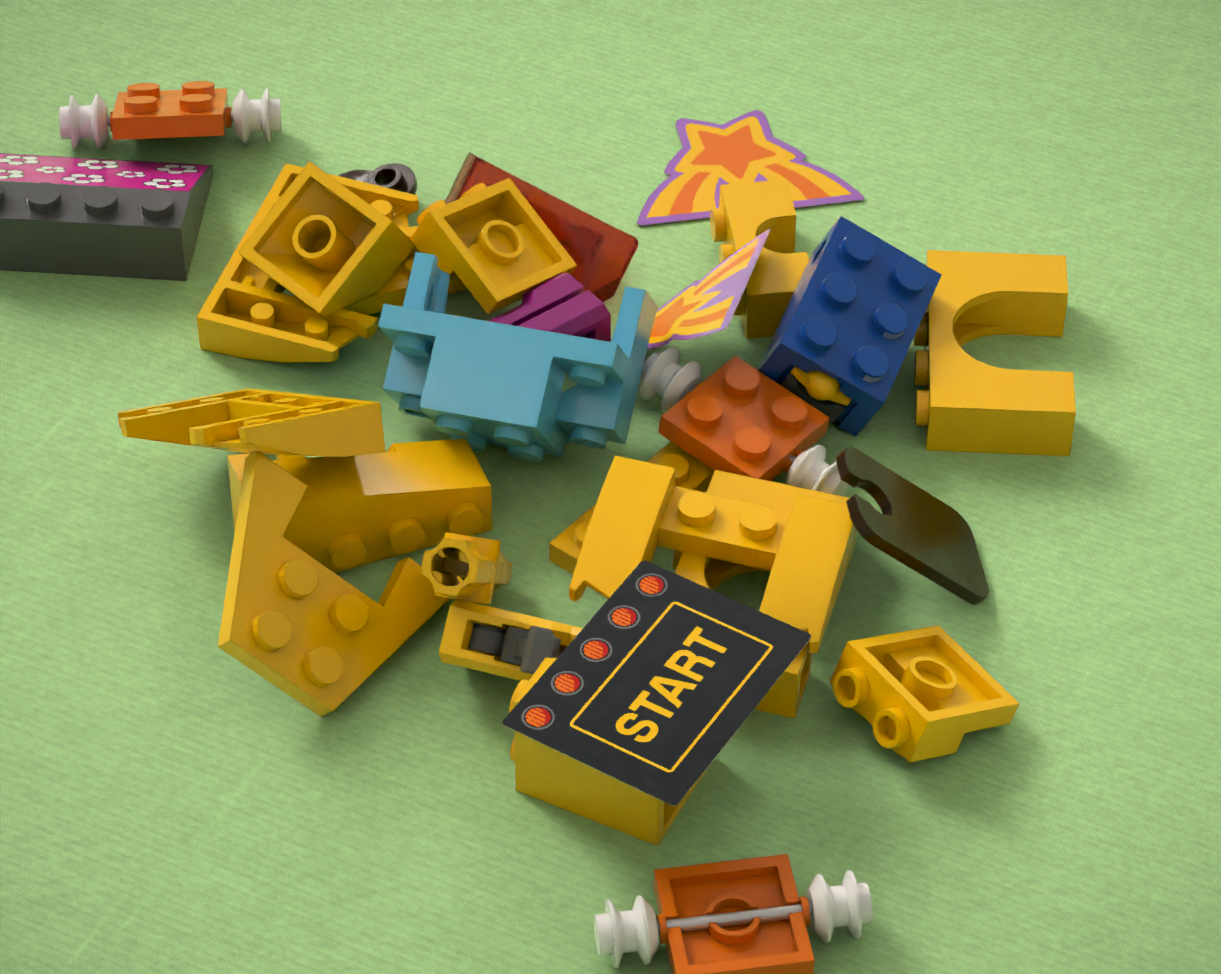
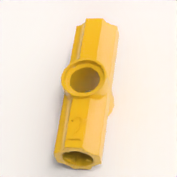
M445 532L438 546L424 552L421 574L426 576L433 584L435 596L491 604L494 592L501 586L509 584L512 562L505 559L501 553V541Z

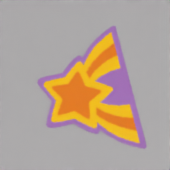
M754 110L723 125L681 118L677 120L676 128L683 148L668 163L664 173L670 176L648 197L641 210L637 224L644 226L710 218V209L719 208L720 185L787 179L795 208L861 201L864 199V196L837 175L803 161L807 157L797 148L774 138L767 118L762 111Z
M771 229L766 230L712 269L700 281H694L661 306L656 313L647 349L666 346L672 340H689L707 336L728 328Z

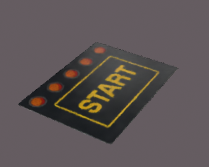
M641 561L503 720V725L669 805L676 806L808 643L811 635L651 562Z

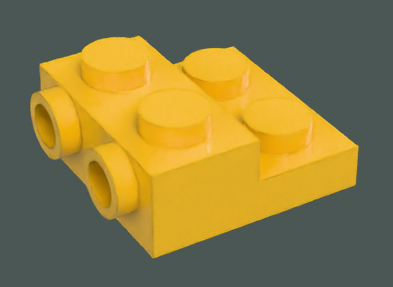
M510 178L488 187L484 183H479L467 190L458 200L448 204L444 200L434 202L417 217L416 221L419 226L410 238L421 253L433 254L438 257L437 266L441 271L450 274L449 281L459 277L488 315L521 300L525 292L560 273H569L571 275L577 267L575 261Z
M939 625L847 641L830 680L837 701L843 707L852 708L856 713L863 716L873 726L874 736L878 743L884 748H892L909 763L956 753L965 733L1010 724L1020 704Z

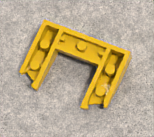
M287 163L284 165L197 315L201 350L239 358L282 363L334 362L339 358V350L359 336L368 339L379 329L378 317L346 309H340L323 317L299 298L283 294L284 287L238 253L242 245L304 167ZM328 174L391 219L409 239L418 228V226L409 227L407 215L419 210L418 195Z
M246 388L118 412L119 427L121 428L122 435L131 438L249 454L258 450L264 455L348 457L385 452L380 402Z
M615 455L586 531L569 586V598L576 602L583 596L586 587L589 586L609 599L641 561L651 562L657 546L770 570L771 573L759 611L811 635V639L807 644L809 653H818L856 544L857 530L850 518L848 506L844 503L797 494L792 510H785L675 486V468Z

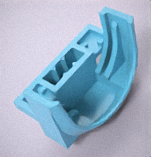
M415 252L403 306L383 303L378 327L393 342L383 390L399 404V411L416 417L430 418L435 423V429L445 433L448 437H451L450 439L466 438L472 451H485L486 444H492L508 448L507 454L527 461L541 462L544 454L563 457L565 445L571 442L596 449L606 448L607 441L626 444L648 343L658 310L646 290L625 286L614 335L611 342L445 314L450 274L441 271L437 266L438 257L436 255ZM569 373L568 379L577 384L561 393L565 374Z

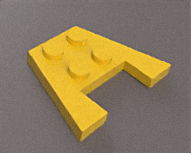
M257 450L245 457L218 647L322 717L333 712L450 598L435 596L433 584L426 576L421 574V565L407 557L397 562L377 603L282 537L308 486Z

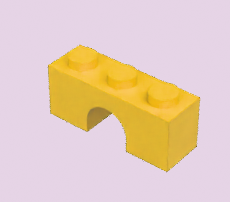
M787 179L720 185L719 208L710 209L713 242H722V245L719 246V264L766 230L771 229L733 315L741 317L746 339L773 337L809 262L807 252L794 253L797 215Z

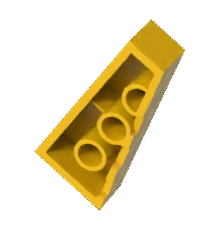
M466 438L392 443L387 452L348 457L324 456L306 458L305 456L277 455L276 460H272L308 486L282 537L334 573L438 545L443 539L445 532L472 536L492 530L491 484ZM249 453L227 455L234 532L245 457L249 456Z

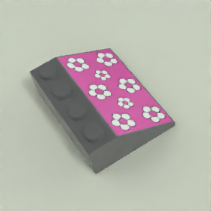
M0 153V270L187 281L214 174L213 165Z

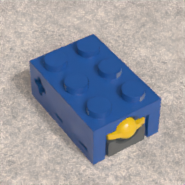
M840 216L813 251L757 370L830 417L829 422L832 424L837 420L839 428L856 437L885 403L942 274Z

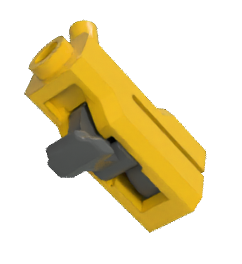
M456 599L449 607L438 653L441 662L519 681L522 679L530 680L545 657L558 658L583 628Z

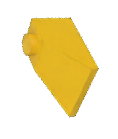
M309 161L242 245L238 253L325 317L379 292L415 245L391 219Z

